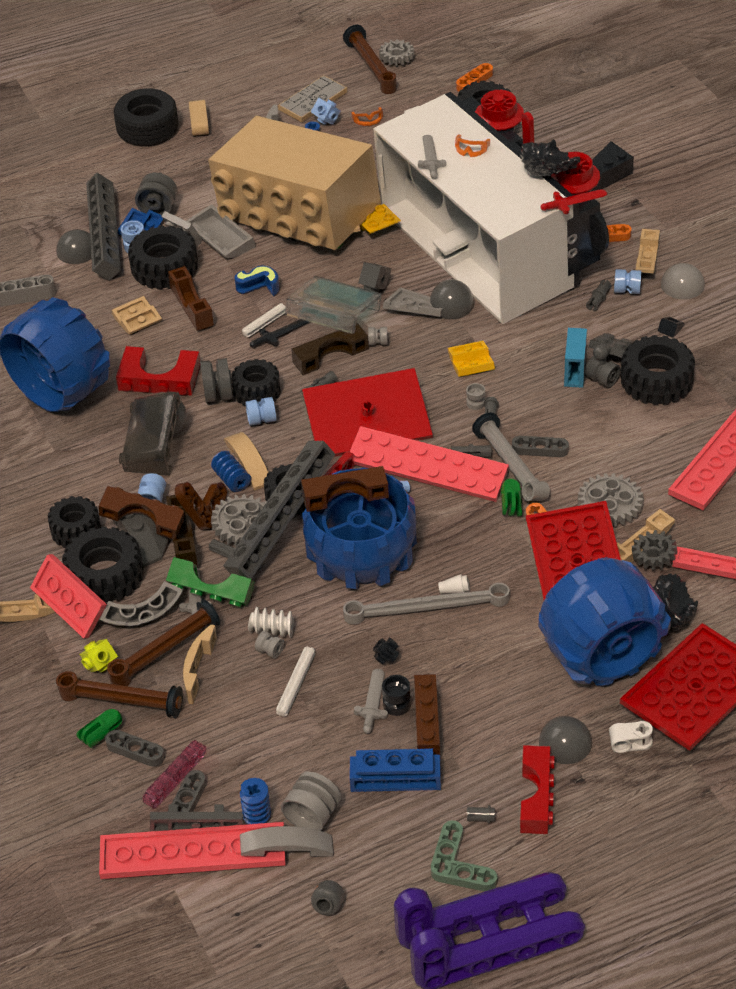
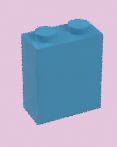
M568 328L564 387L583 388L587 329Z

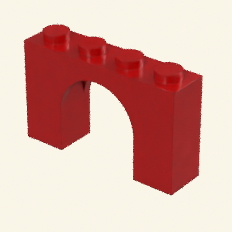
M126 346L116 375L118 391L168 392L175 395L192 396L201 366L199 351L181 350L177 363L172 370L163 374H150L144 371L146 364L144 347Z

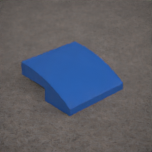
M132 208L118 228L117 234L122 235L121 227L129 221L141 222L146 231L151 227L157 228L163 222L162 215L151 210L143 213Z

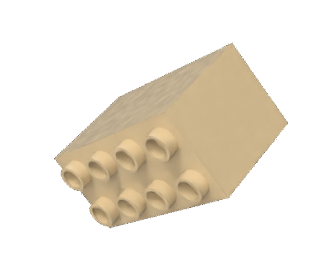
M255 116L208 159L212 176L211 182L214 186L218 204L217 211L222 218L226 215L234 222L251 226L254 229H262L280 234L286 238L291 237L305 241L314 246H323L336 250L354 232V229L381 204L373 146L371 144Z

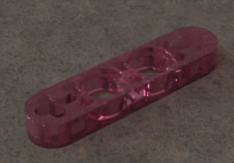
M197 740L192 741L146 790L143 796V803L153 809L157 808L185 778L186 774L202 760L206 753V746Z

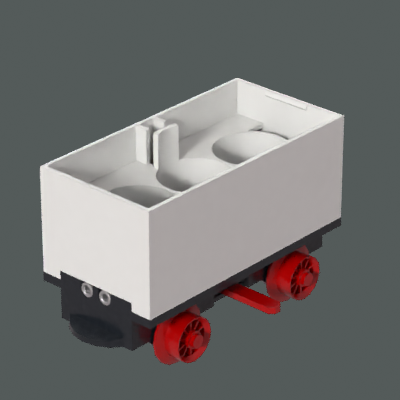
M493 90L483 95L480 104L472 96L461 101L452 92H448L373 128L381 205L385 204L401 220L396 225L455 280L465 283L470 288L473 297L502 324L579 285L580 270L599 261L600 255L608 249V228L600 211V203L595 199L569 205V214H564L558 208L546 211L540 209L541 204L554 201L553 193L555 191L559 192L563 198L591 192L600 181V172L593 165L589 155L576 151L568 152L569 158L580 157V162L576 165L577 168L560 172L559 174H552V176L531 175L524 168L520 155L524 143H534V118L530 112L524 113V109L516 102V97L513 93L506 90ZM521 121L522 138L514 132L515 126L521 123ZM460 134L462 139L469 141H485L490 139V146L480 156L470 157L468 153L462 156L456 151L455 138ZM424 135H431L433 137L437 160H446L445 167L437 168L436 178L430 176L429 169L418 167L419 160H426L422 139ZM461 142L459 144L462 150L467 146H470L473 152L481 150V145H469Z

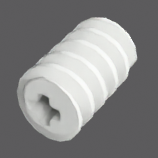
M256 607L254 612L250 614L248 631L252 633L254 628L257 634H260L262 630L268 633L271 631L273 636H277L280 631L281 637H285L288 632L291 638L294 629L292 612L289 611L287 616H284V612L281 610L279 615H276L275 609H272L271 613L268 614L267 608H264L261 614L259 613V608Z

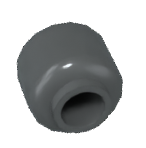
M325 880L320 882L311 896V904L314 910L326 916L335 914L343 903L344 891L335 881Z

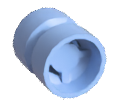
M129 221L121 227L123 246L127 253L134 237L144 231V226L139 221Z
M616 269L614 293H625L628 291L630 294H640L641 270H631L627 273L626 270Z
M272 397L262 398L260 402L257 400L245 402L250 426L261 424V421L265 423L276 421V411Z
M153 473L144 475L140 481L138 494L144 498L156 499L162 502L166 488L165 479Z

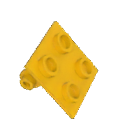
M385 204L378 205L359 227L360 230H367L371 234L401 222V220Z

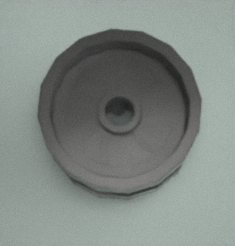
M149 173L142 178L135 196V204L143 213H147L148 210L163 215L165 211L170 213L178 193L177 185L174 180L165 174Z
M227 358L217 359V371L213 372L210 360L200 361L206 403L216 401V389H219L222 400L232 399L231 387L233 386L231 372L228 370Z

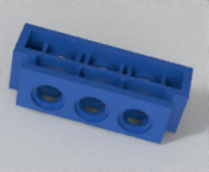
M433 749L356 750V756H350L351 792L441 790L440 755H433Z

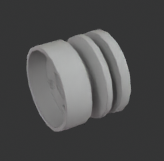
M309 771L303 772L292 787L293 790L288 793L281 804V811L285 818L294 826L321 831L330 814H332L340 802L341 793L333 782L323 775Z

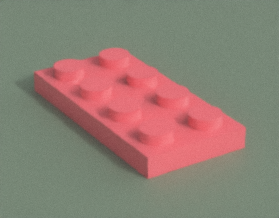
M53 554L46 556L30 586L82 638L90 637L107 605Z

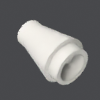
M460 574L438 582L440 594L470 591L467 575L462 576Z

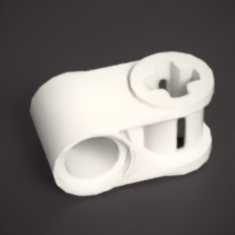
M646 721L616 723L609 728L612 750L617 753L648 750L653 742L651 737L652 725Z

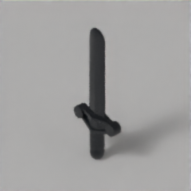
M308 317L301 318L273 332H268L262 328L259 330L261 337L252 340L250 347L255 348L264 343L277 346V337L309 323L311 319Z

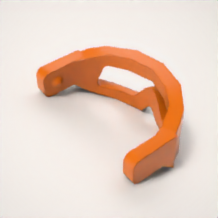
M379 107L377 111L372 112L370 115L367 113L355 114V112H351L352 119L358 125H375L382 120L383 109ZM379 113L378 118L370 122L360 121L358 117L365 116L368 120H372L373 116Z
M460 134L455 138L456 151L462 156L466 153L470 157L480 156L490 146V139L485 141H469L462 139ZM461 142L469 145H481V150L473 152L470 146L462 150L459 144Z

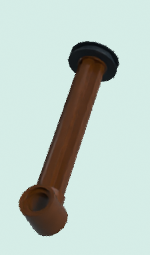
M358 24L348 27L343 34L345 44L348 47L356 48L378 79L382 93H395L397 90L396 74L385 68L365 40L366 30Z
M202 599L201 603H196L198 610L196 613L126 660H112L107 666L111 684L128 686L132 681L131 677L136 672L204 626L215 625V628L216 625L219 626L220 619L213 606L207 600Z
M71 671L62 672L56 678L60 697L64 701H73L80 696L166 709L167 717L173 716L175 719L179 716L182 708L183 690L180 686L176 688L173 685L169 692L81 680Z

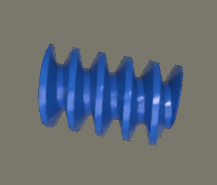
M221 451L212 459V469L231 491L239 492L250 484L252 480L250 474L230 454V451Z
M259 778L245 780L241 784L240 791L243 820L246 824L266 823L271 816L268 786Z

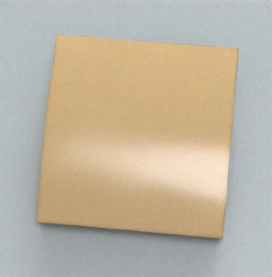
M144 296L112 309L113 317L129 335L162 321L153 305L150 306Z

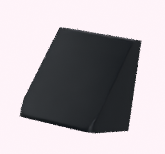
M670 316L665 317L660 321L658 332L674 337L684 327L685 323Z

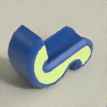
M264 265L253 268L249 273L242 270L234 278L236 291L242 294L266 286L274 296L280 289L278 273L273 268Z

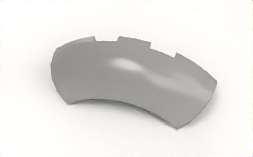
M164 581L159 590L144 602L135 605H124L108 601L100 621L118 626H134L150 622L168 611L177 601L183 589Z

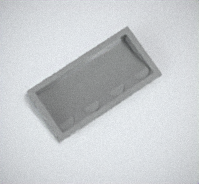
M212 204L187 220V222L194 226L201 238L225 258L237 257L255 248L253 237L226 215L222 218L217 208Z

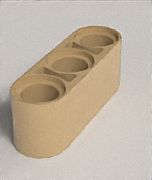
M205 100L189 101L192 135L209 134Z

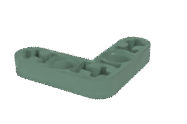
M447 821L442 827L432 859V878L438 882L484 892L495 889L497 886L496 871L489 867L456 861L463 838V827L457 821ZM452 830H456V832H454L452 840H450L449 833H451ZM449 847L453 852L445 855L441 853V849ZM441 862H444L445 870L440 873L438 870L441 868ZM467 871L470 873V876L462 879L458 876V873ZM486 877L490 878L488 882H484L483 880H485Z

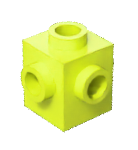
M107 639L88 643L84 646L85 651L79 654L82 658L81 662L87 670H90V672L99 671L100 673L105 671L108 664L118 657Z

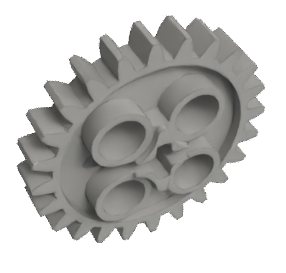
M604 473V477L597 474L596 479L590 477L589 482L584 481L583 487H580L578 506L606 501L611 522L616 527L617 522L625 525V520L632 522V517H638V513H641L643 507V493L641 492V487H636V482L630 483V477L624 480L622 474L619 477H615V473L611 477H608L607 473Z
M235 494L234 499L228 496L227 502L221 500L220 505H215V510L212 511L211 516L212 530H215V536H220V541L227 539V545L233 542L236 547L267 501L261 503L260 497L254 500L253 495L246 498L245 494L242 495V498Z

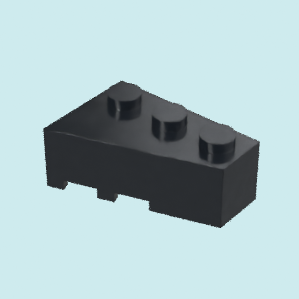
M610 141L592 159L593 165L600 172V181L591 191L604 189L633 174L634 157Z

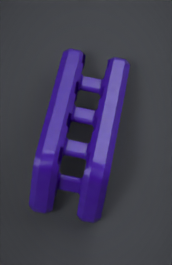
M546 872L432 908V903L426 891L415 887L402 891L394 903L395 933L400 945L410 949L411 973L416 985L423 989H436L578 942L583 937L586 928L580 914L574 911H566L545 916L543 911L545 907L552 906L564 899L567 887L562 876L553 872ZM525 915L527 919L526 924L512 929L500 930L499 922ZM480 930L483 937L464 944L455 945L453 940L455 936L470 931Z

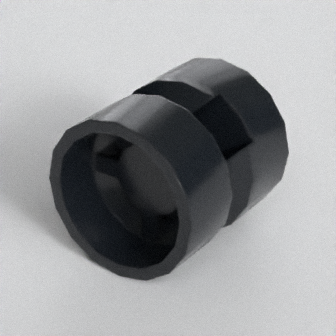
M391 675L382 683L383 708L390 715L400 716L410 710V682L406 677Z

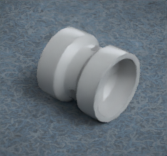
M368 327L369 346L376 343L388 345L387 327H381L380 329Z
M479 383L468 385L466 388V404L468 408L472 410L482 409L485 401V387Z
M262 631L255 642L256 651L266 652L268 656L274 659L281 654L284 647V640L282 638L272 637L266 631Z

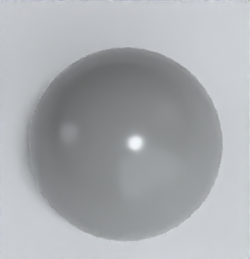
M679 263L666 270L661 279V288L670 297L692 299L703 292L705 281L698 268L688 263Z

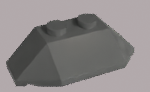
M133 513L124 516L119 521L113 520L120 531L124 530L136 539L140 547L143 567L163 559L169 538L156 533V526L152 519L143 514Z

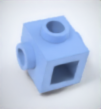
M318 98L311 113L318 117L317 120L325 125L326 123L333 125L341 110L336 108L337 104L329 99L325 101Z

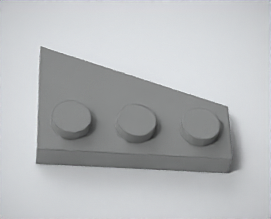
M401 287L383 302L384 309L439 317L443 313V308H434L432 306L429 296Z

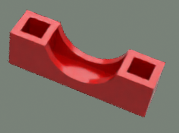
M523 745L522 777L532 781L537 786L538 791L532 797L521 801L520 833L548 834V825H553V811H548L549 806H553L554 794L549 792V787L554 788V774H549L550 769H554V756L550 755V746Z

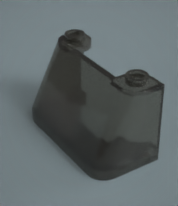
M165 392L135 398L134 402H131V417L123 453L119 455V464H122L124 472L153 473L170 476L172 466L168 465L167 462H169V457L172 456L170 448L176 418L178 417L177 410H179L180 403L182 402L179 392Z

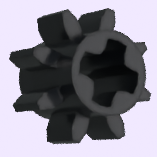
M390 637L387 641L381 638L373 647L374 657L382 665L385 662L391 664L399 655L397 650L399 646Z

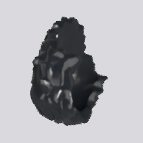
M554 139L549 143L541 142L538 144L529 142L522 145L521 162L524 164V168L534 176L559 174L560 172L577 168L576 165L580 162V157L569 158L568 152L560 151L556 147Z
M671 573L668 575L662 574L657 578L653 588L664 602L665 611L671 617L669 630L679 631L682 627L689 626V621L695 616L698 601L694 602L693 598H689L690 595L687 593L686 582L682 581L680 576L677 574L672 575Z

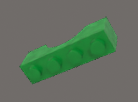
M173 557L166 578L168 583L180 589L191 590L190 593L202 597V594L210 596L209 599L221 602L222 599L230 601L229 605L241 608V605L248 606L255 585L252 579L236 574H231L225 581L219 584L204 583L199 578L197 566L193 562Z

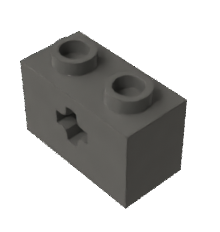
M364 262L358 284L364 285L363 288L370 291L386 289L392 268L376 263Z

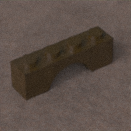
M355 323L292 348L293 364L302 375H306L318 370L321 359L327 354L344 352L353 356L369 350L368 335L358 323Z
M175 495L166 496L167 505H175L184 510V522L177 538L173 540L175 557L193 562L198 568L190 516Z

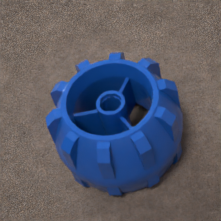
M54 297L48 301L41 300L6 325L1 332L0 356L9 376L29 400L47 411L59 412L60 410H70L108 380L110 354L109 351L105 350L102 334L99 329L94 328L81 309L70 307L65 300Z
M367 468L349 469V470H344V471H338V472H335V473H333V474L344 473V472H350V471L361 470V469H367ZM386 474L389 498L368 501L365 497L356 493H343L334 497L326 509L309 512L305 509L302 516L306 555L308 559L316 562L317 575L329 581L336 577L346 582V588L358 589L359 584L375 582L377 586L390 582V574L394 570L404 571L409 568L413 562L412 547L417 544V520L414 499L407 494L403 483L392 475Z
M605 557L598 558L579 567L577 566L550 589L539 612L538 627L544 634L550 651L561 662L573 681L579 684H589L594 681L596 686L612 684L614 679L627 674L632 676L639 671L638 668L650 657H655L662 646L660 642L661 637L668 634L671 617L665 611L664 602L655 592L650 582L633 563Z

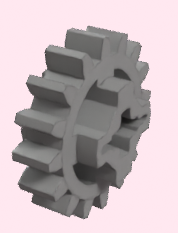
M398 39L396 41L390 40L389 43L384 42V45H381V49H379L380 59L384 60V63L389 62V65L395 63L396 66L398 63L404 65V62L409 63V59L413 60L414 56L413 45H410V42L405 43L404 40L399 41Z

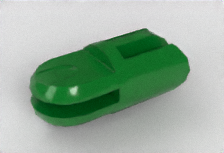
M506 479L501 487L502 515H506L508 507L509 516H514L516 508V516L521 517L522 499L520 483L515 479Z
M116 709L106 710L76 733V737L88 745V747L93 748L105 739L106 734L120 727L122 724L121 713Z

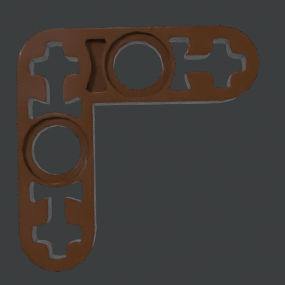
M185 482L175 486V496L196 526L203 530L212 528V511L215 510V505H220L221 500L225 501L227 488L222 482L213 483L209 486L202 500L189 482Z

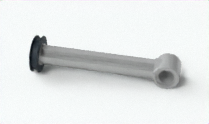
M489 412L478 417L473 423L472 431L478 438H487L505 464H509V469L522 485L523 498L526 501H546L550 495L548 483L539 481L534 477L500 432V419L495 413Z

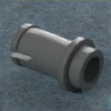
M495 397L486 398L484 401L485 413L492 412L496 414L499 402Z
M488 805V808L467 806V821H487L488 824L491 821L495 822V808H491V805Z

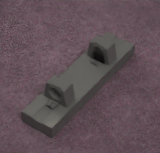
M169 804L168 812H150V832L242 825V812H224L223 804H215L214 812H178L177 804Z

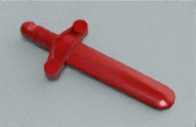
M600 189L563 198L559 192L555 191L553 193L554 201L541 204L540 209L546 211L558 208L564 214H569V205L605 197L607 192Z

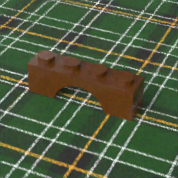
M186 267L168 271L170 288L196 331L213 326L212 308L205 298H199L192 277Z
M383 466L301 480L302 494L307 512L328 508L329 502L337 495L343 493H356L362 495L368 501L389 498L388 481Z
M107 486L99 503V516L119 521L129 514H143L152 519L158 535L173 540L177 538L184 522V510L175 505L169 506L156 499L144 498L138 493L132 494L119 487Z
M436 674L414 675L417 749H433V755H440Z

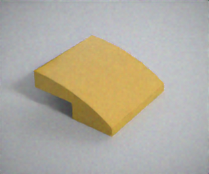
M484 341L448 348L451 362L458 377L495 369L494 362L489 355V348Z

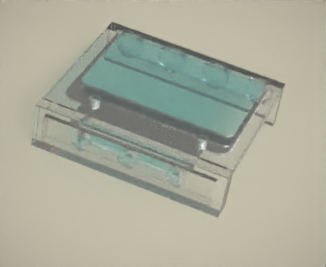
M314 276L287 297L285 315L352 334L356 329V319L366 309L380 310L381 293Z

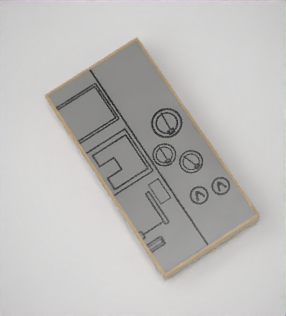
M323 75L280 103L278 110L303 122L314 115L311 113V110L318 98L328 101V99L335 101L347 93V87Z

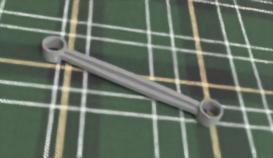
M494 583L489 587V590L426 596L363 605L360 601L352 600L343 606L344 620L349 624H359L368 616L435 610L490 602L494 606L501 607L508 604L510 589L504 583ZM495 593H503V594H505V595L498 597V596H495V595H493V594H495ZM353 610L359 611L358 614H349L348 612Z

